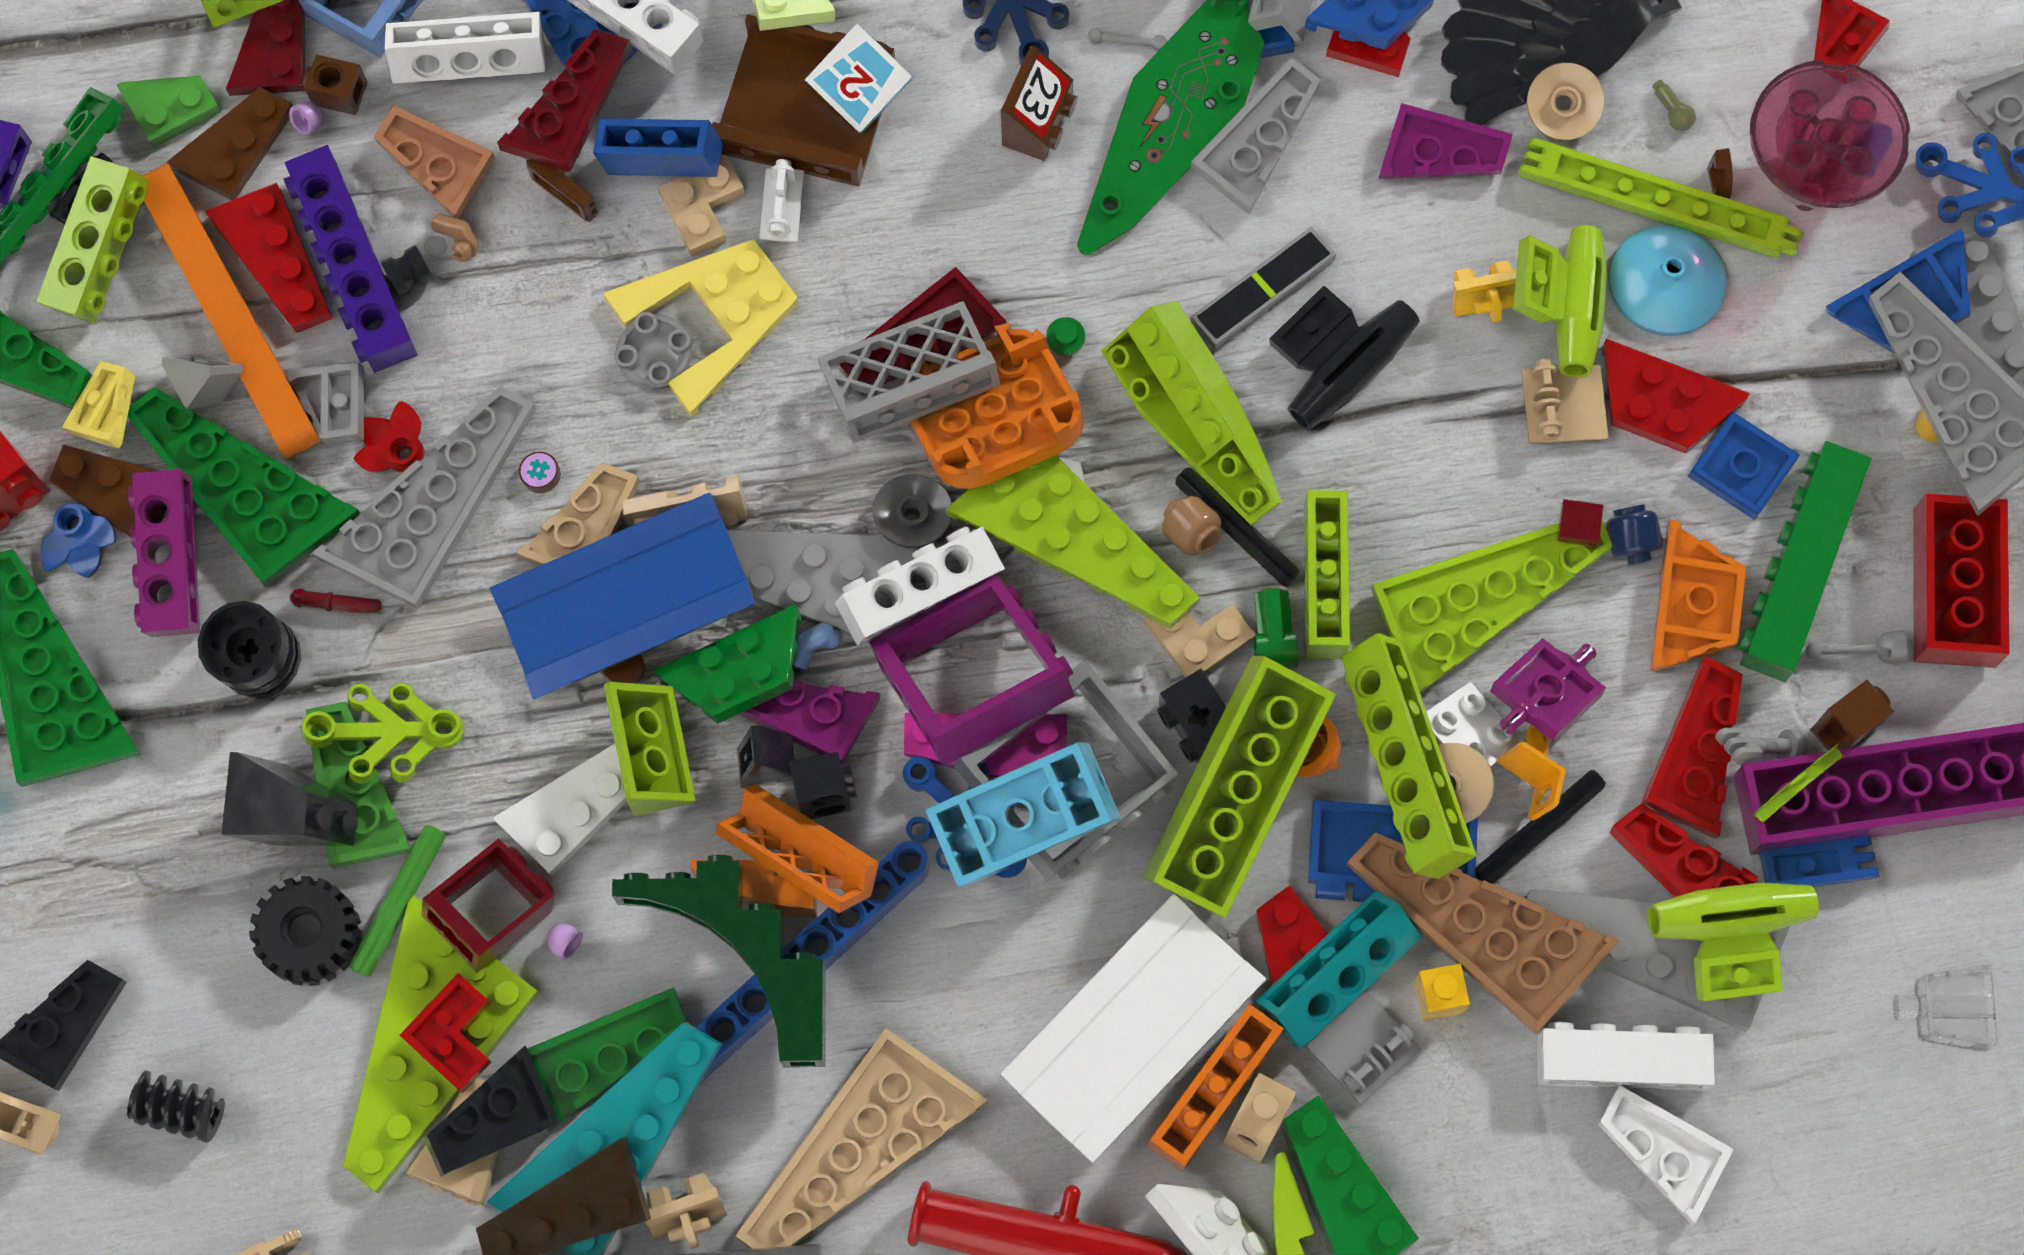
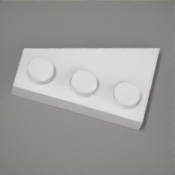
M1619 1085L1602 1114L1598 1125L1691 1225L1696 1224L1734 1149Z

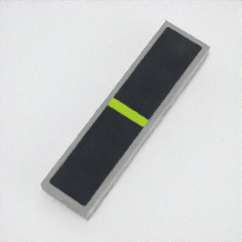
M1310 227L1193 314L1190 321L1216 350L1333 262L1336 254L1318 233Z

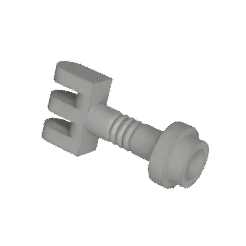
M1723 728L1717 732L1715 737L1719 744L1724 746L1725 751L1740 766L1759 762L1762 754H1779L1781 758L1806 755L1808 751L1806 736L1794 729L1782 731L1778 738H1751L1743 728Z

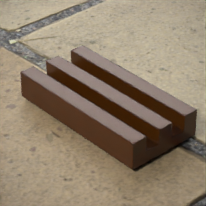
M529 159L526 161L531 179L583 220L590 222L598 214V210L595 208L596 204L593 202V196L559 170Z

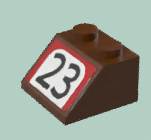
M1030 46L1001 109L1002 146L1045 161L1049 150L1057 149L1063 133V128L1060 125L1064 116L1070 118L1073 114L1078 96L1073 95V79L1043 52L1033 46Z

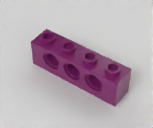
M182 469L132 473L133 485L128 487V500L130 507L134 509L135 524H132L130 527V539L133 548H136L137 564H133L132 579L134 586L139 589V603L135 604L134 607L135 623L138 628L141 627L142 633L151 637L200 633L192 476ZM162 505H166L168 509L166 518L160 523H154L153 514L155 510ZM168 544L170 548L168 558L161 563H157L155 559L157 549L162 545ZM165 584H170L172 587L170 598L163 603H159L157 598L159 589Z

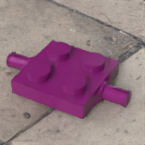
M1543 638L1503 673L1491 687L1490 692L1512 710L1500 721L1501 729L1504 731L1507 728L1506 733L1513 734L1521 724L1527 722L1554 742L1602 697L1606 689L1585 668V665L1596 657L1595 648L1592 647L1589 650L1590 644L1586 643L1575 654L1570 656L1557 650Z

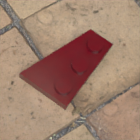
M283 0L253 13L226 87L229 96L251 95L259 87L271 93L305 91L303 88L305 73V12L299 0Z

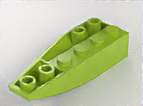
M1178 301L1149 307L1101 350V353L1141 416L1250 525L1256 524L1282 503L1267 460L1237 396Z

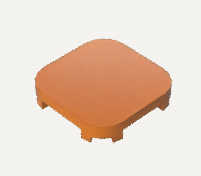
M1010 323L995 326L997 337L985 341L984 344L996 362L1000 386L909 421L931 466L943 482L956 488L969 489L988 485L1062 453L1073 446L1081 436L1084 419L1077 390H1072L1047 346L1046 337L1038 329L1034 330V332L1023 329H1011ZM969 348L959 352L955 359L965 361L978 356L979 353L977 350ZM924 362L919 374L930 375L939 371L942 365L933 363L927 366L926 362Z

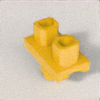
M1508 260L1493 263L1489 267V275L1476 277L1474 270L1470 268L1454 272L1452 309L1455 317L1473 313L1475 315L1488 313L1492 323L1502 321V310L1513 308L1516 270L1513 269Z

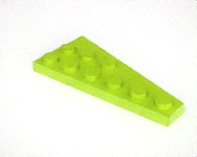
M1603 520L1600 542L1597 547L1557 541L1559 523L1374 583L1371 590L1389 636L1402 641L1420 694L1610 552L1612 543Z

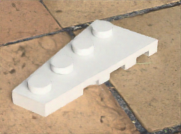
M613 744L493 817V820L551 877L627 802L616 745Z

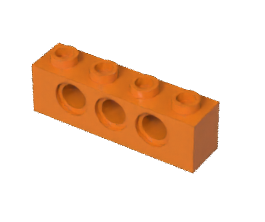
M1249 1004L1154 1133L1148 1147L1183 1173L1280 1039L1284 1028Z

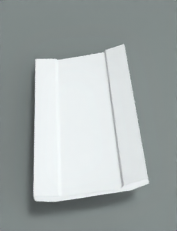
M1173 894L1005 1068L1000 1076L1093 1164L1267 978L1240 957L1200 920L1177 895Z

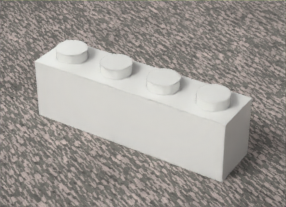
M1549 1023L1548 1029L1543 1028L1537 1035L1538 1086L1617 1088L1621 1085L1626 1089L1707 1091L1715 1085L1713 1034H1701V1028L1691 1026L1675 1028V1033L1658 1032V1026L1653 1025L1633 1026V1031H1616V1025L1592 1024L1590 1025V1030H1576L1573 1023Z

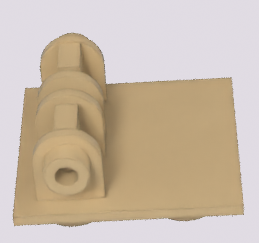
M1550 359L1536 361L1535 368L1521 369L1529 444L1609 439L1600 365H1593L1591 374L1581 378L1563 375L1559 367L1552 365V360Z

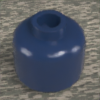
M1645 504L1614 510V517L1606 522V529L1612 543V555L1617 558L1627 557L1628 565L1652 560L1651 552L1659 550L1663 545L1657 514L1652 510H1646Z

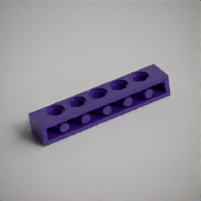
M325 145L284 162L290 175L283 178L292 200L299 198L303 208L297 210L298 216L305 231L313 230L317 241L310 243L318 263H327L330 273L324 275V278L332 296L340 295L344 306L338 308V312L346 329L354 328L358 339L351 341L360 363L368 361L373 372L376 373L417 356V351L329 146ZM327 191L324 197L313 199L317 193ZM341 223L340 227L335 231H326L330 225ZM355 256L350 263L340 264L344 257ZM369 288L365 295L353 297L357 290ZM383 321L379 328L367 330V327L372 322Z

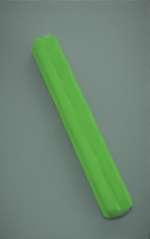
M431 825L423 827L350 962V968L354 972L365 977L372 975L406 912L409 899L417 892L445 840V834L440 829Z

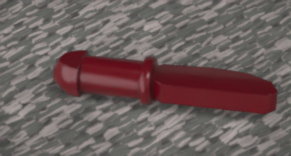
M295 589L290 594L291 603L298 608L305 606L321 608L329 612L333 609L354 613H374L382 610V603L379 599L334 595L333 592L320 593L305 591V589Z

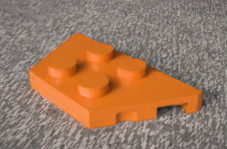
M1671 519L1667 524L1650 662V670L1658 671L1735 648L1739 638L1746 566L1731 556L1722 555L1716 546L1704 538L1702 541L1698 540L1683 530L1681 523Z

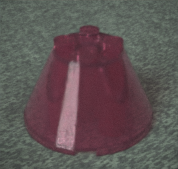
M1824 60L1802 63L1785 70L1764 88L1751 115L1750 142L1758 165L1777 192L1785 200L1794 204L1802 211H1811L1814 208L1850 207L1877 197L1896 180L1909 154L1908 134L1910 132V125L1906 111L1899 98L1876 75L1849 63L1845 67L1824 64Z

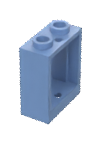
M299 0L307 17L381 58L385 52L386 23L407 22L423 0H384L364 28L324 7L329 0Z

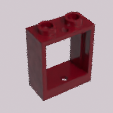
M498 838L423 898L421 916L478 973L552 912L555 895L548 880L542 875L535 876L526 866L525 859L521 853L512 846L508 848ZM496 869L532 906L491 940L487 941L454 908L452 903Z

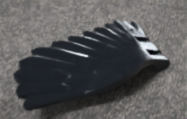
M1458 0L1460 11L1452 14L1442 27L1444 38L1449 41V44L1442 51L1441 66L1448 73L1457 76L1451 83L1450 98L1454 105H1465L1467 107L1465 121L1483 126L1500 114L1526 104L1532 82L1543 70L1552 65L1574 63L1587 68L1597 78L1601 77L1623 57L1653 20L1666 18L1682 9L1679 0H1657L1658 4L1651 6L1648 0Z

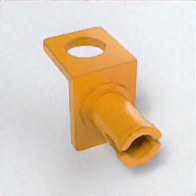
M1531 725L1527 728L1526 741L1519 743L1499 756L1498 763L1534 787L1528 818L1534 821L1559 804L1566 769L1547 757L1551 740L1546 736L1543 738L1544 734ZM1552 788L1548 799L1541 805L1542 798Z

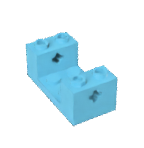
M1086 742L1072 744L925 809L957 887L979 882L1008 869V866L1074 837L1084 836L1121 820L1092 748ZM1017 802L1024 804L1030 812L1029 821L1023 827L1014 826L1008 817L1010 807Z

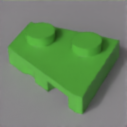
M201 76L128 81L117 84L118 89L153 148L221 112Z

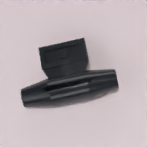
M1323 286L1269 338L1270 345L1297 369L1300 368L1313 372L1287 408L1293 419L1303 428L1310 430L1348 404L1399 352L1420 322L1416 312L1404 301L1397 300L1358 327L1352 309L1327 287Z

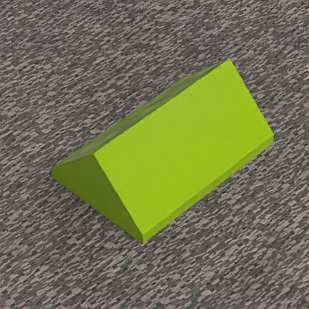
M621 682L605 683L604 690L626 801L633 816L694 803L696 798L673 686Z

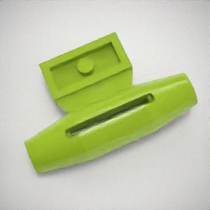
M1581 225L1572 229L1564 258L1559 254V249L1531 235L1519 240L1513 310L1542 324L1555 322L1559 370L1563 375L1573 378L1586 377L1591 374L1603 332L1607 284L1605 250L1602 231L1591 225Z
M1752 883L1697 890L1651 904L1647 911L1649 930L1654 938L1701 941L1697 955L1694 957L1697 999L1705 1002L1782 992L1780 952L1768 933L1816 918L1819 912V901L1817 893L1811 885Z

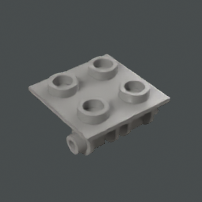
M1367 990L1360 994L1344 1012L1322 1029L1314 1040L1305 1045L1360 1106L1421 1050V1047L1412 1039L1414 1037L1413 1032L1405 1024L1400 1026Z

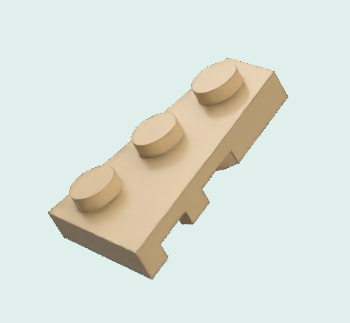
M602 462L571 494L569 502L554 517L551 516L541 526L542 530L529 544L525 543L516 553L518 558L541 566L616 533L624 517L623 500L633 498L640 483L639 477Z
M735 476L726 478V486L714 489L709 488V485L706 483L692 485V490L685 495L679 496L677 493L664 491L623 500V515L627 526L631 527L710 492L725 526H732L737 524L738 521L747 520V505L740 478Z

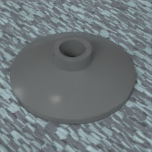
M917 474L902 475L891 479L878 491L873 503V519L878 531L888 541L901 547L920 548L936 542L946 533L952 520L951 517L946 515V509L952 502L947 491L935 480ZM914 513L919 516V519L910 521L905 516Z

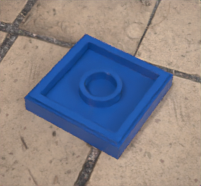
M1732 412L1690 471L1688 477L1753 520H1756L1800 454Z

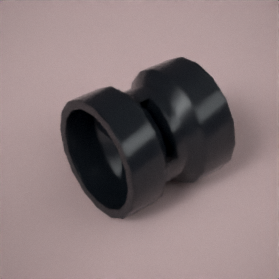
M416 245L406 249L403 256L397 259L390 257L380 262L399 297L410 292L411 286L417 283L424 285L434 279ZM409 267L412 272L408 273L406 268Z

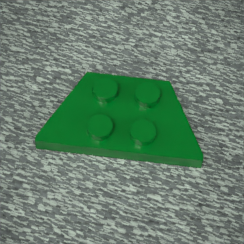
M796 604L656 669V675L661 683L665 686H673V689L679 692L683 699L693 706H698L706 716L719 724L792 689L794 678L792 665L796 659L798 643L795 640L797 623L802 621V615Z

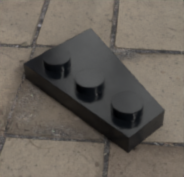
M526 1045L423 1137L440 1177L560 1123Z

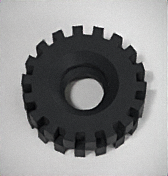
M301 876V881L296 882L293 878L283 880L285 887L279 889L274 885L268 890L272 896L267 901L261 897L256 904L261 910L259 915L252 913L250 922L255 926V930L249 931L250 940L256 946L252 949L255 955L262 960V964L284 981L289 980L292 984L302 986L303 982H307L310 986L320 985L319 979L322 978L331 981L336 978L334 972L337 969L341 968L345 971L350 966L346 960L350 955L354 956L358 949L355 946V942L362 939V931L357 925L361 923L359 914L354 910L355 906L336 886H332L326 880L318 878V881H314L310 876ZM302 915H312L320 922L321 930L318 938L306 946L293 943L289 934L293 921Z

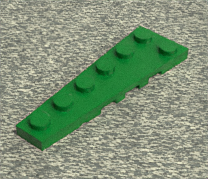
M90 87L63 125L68 129L65 136L55 144L49 143L42 153L44 165L40 171L36 170L32 174L28 173L20 184L19 194L21 197L18 202H9L0 212V265L9 254L13 255L21 248L25 241L24 235L33 224L40 223L49 211L48 204L56 194H62L68 189L73 181L72 174L79 165L87 163L90 157L95 155L97 151L96 144L103 135L111 133L121 121L120 114L125 107L114 98Z

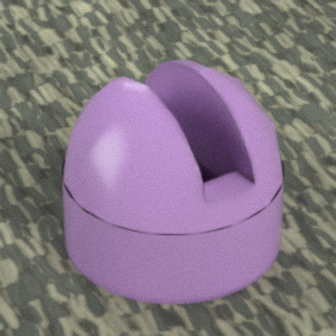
M311 101L301 102L291 107L289 111L293 127L303 135L317 130L322 125L324 119L322 109Z
M566 923L556 924L547 934L548 947L557 957L566 960L580 945L583 933Z

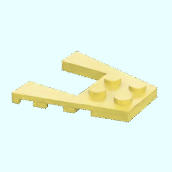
M754 239L603 294L606 302L625 328H627L630 323L634 322L637 315L643 312H654L692 287L729 337L730 342L669 382L670 389L691 418L699 412L698 408L710 395L713 396L724 385V380L739 364L742 365L749 358L753 348L764 337L766 339L799 304L796 294Z

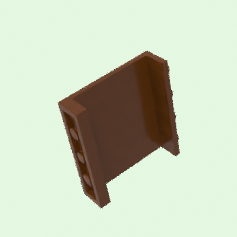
M747 14L745 23L748 36L720 123H712V126L723 141L721 154L769 166H775L777 160L785 159L791 162V167L794 170H804V174L860 187L881 114L861 134L805 81L846 34L842 32L826 33L815 30L810 25L760 31L757 17ZM877 41L895 59L894 48Z

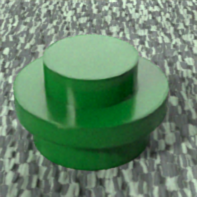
M1070 317L1058 318L1047 329V344L1053 352L1059 355H1073L1085 343V330L1076 319Z

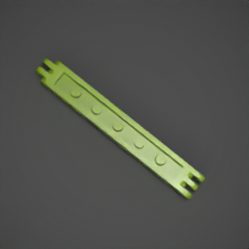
M1531 138L1529 140L1527 148L1530 151L1525 152L1523 157L1525 164L1520 166L1518 175L1524 179L1669 225L1681 227L1770 257H1779L1781 253L1787 255H1797L1799 244L1796 242L1802 240L1804 232L1799 228L1790 226L1791 220L1785 216L1538 138Z

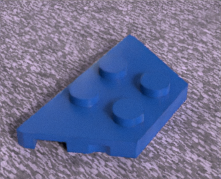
M1325 0L1306 18L1304 27L1316 32L1317 26L1339 31L1338 38L1349 41H1362L1368 46L1386 50L1432 7L1434 0Z
M1962 229L1956 231L1826 306L1828 315L1894 353L1869 304V297L1897 273L1901 272L1955 324L1970 317L1964 232Z

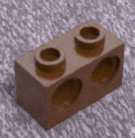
M1865 680L1829 707L1810 730L1827 751L1837 744L1836 748L1838 750L1855 748L1875 733L1895 711L1890 707L1891 703L1886 693L1877 686L1873 687L1868 680Z

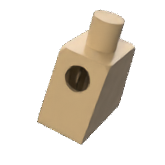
M1259 1072L1235 1116L1223 1144L1260 1164L1297 1092ZM1242 1135H1244V1136H1246V1137H1249V1138L1252 1139L1255 1143H1253V1142H1251V1141L1245 1139Z

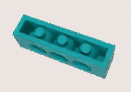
M1376 890L1256 1000V1003L1267 1017L1284 1028L1281 1036L1301 1050L1308 1042L1314 1040L1319 1032L1334 1018L1344 1012L1360 994L1376 983L1379 977L1398 959L1405 956L1410 948L1421 939V936L1400 904Z

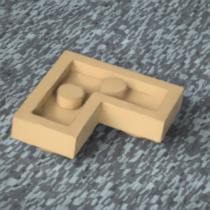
M728 156L720 159L717 177L681 176L658 187L659 194L691 257L726 241L725 234L712 208L745 194L744 187Z
M1233 604L1200 626L1190 613H1187L1171 629L1145 616L1143 617L1145 626L1184 677L1189 676L1202 668L1205 674L1254 641V631Z

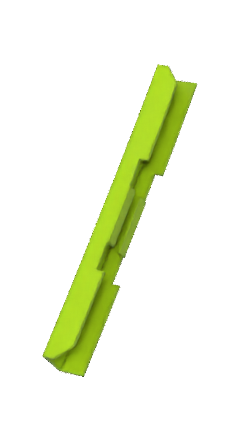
M1838 744L1758 809L1754 815L1764 823L1809 783L1841 759L1844 755L1836 748Z

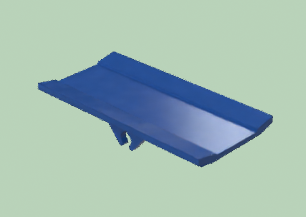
M710 492L489 588L503 617L525 673L532 699L534 700L756 605L729 533Z

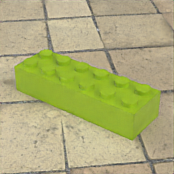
M1252 655L1142 878L1215 915L1226 918L1336 693L1265 656Z

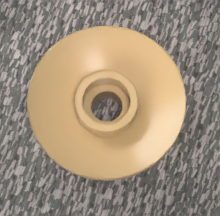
M1559 63L1543 70L1532 82L1527 95L1528 114L1535 127L1544 135L1562 141L1574 140L1589 133L1599 122L1605 104L1603 88L1597 77L1587 68L1574 63ZM1563 96L1569 99L1570 107L1568 110L1558 108L1557 99Z
M1461 743L1440 744L1438 746L1448 775L1457 782L1454 792L1465 823H1468L1479 817L1491 802L1494 792L1492 769L1485 757L1468 745Z

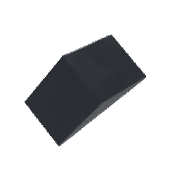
M760 725L749 728L737 748L741 788L792 776L789 762L795 761L792 735Z

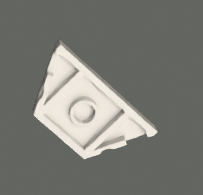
M1157 1184L1145 1195L1193 1255H1273L1267 1248L1265 1240L1252 1230L1240 1215L1237 1206L1227 1199L1220 1190Z

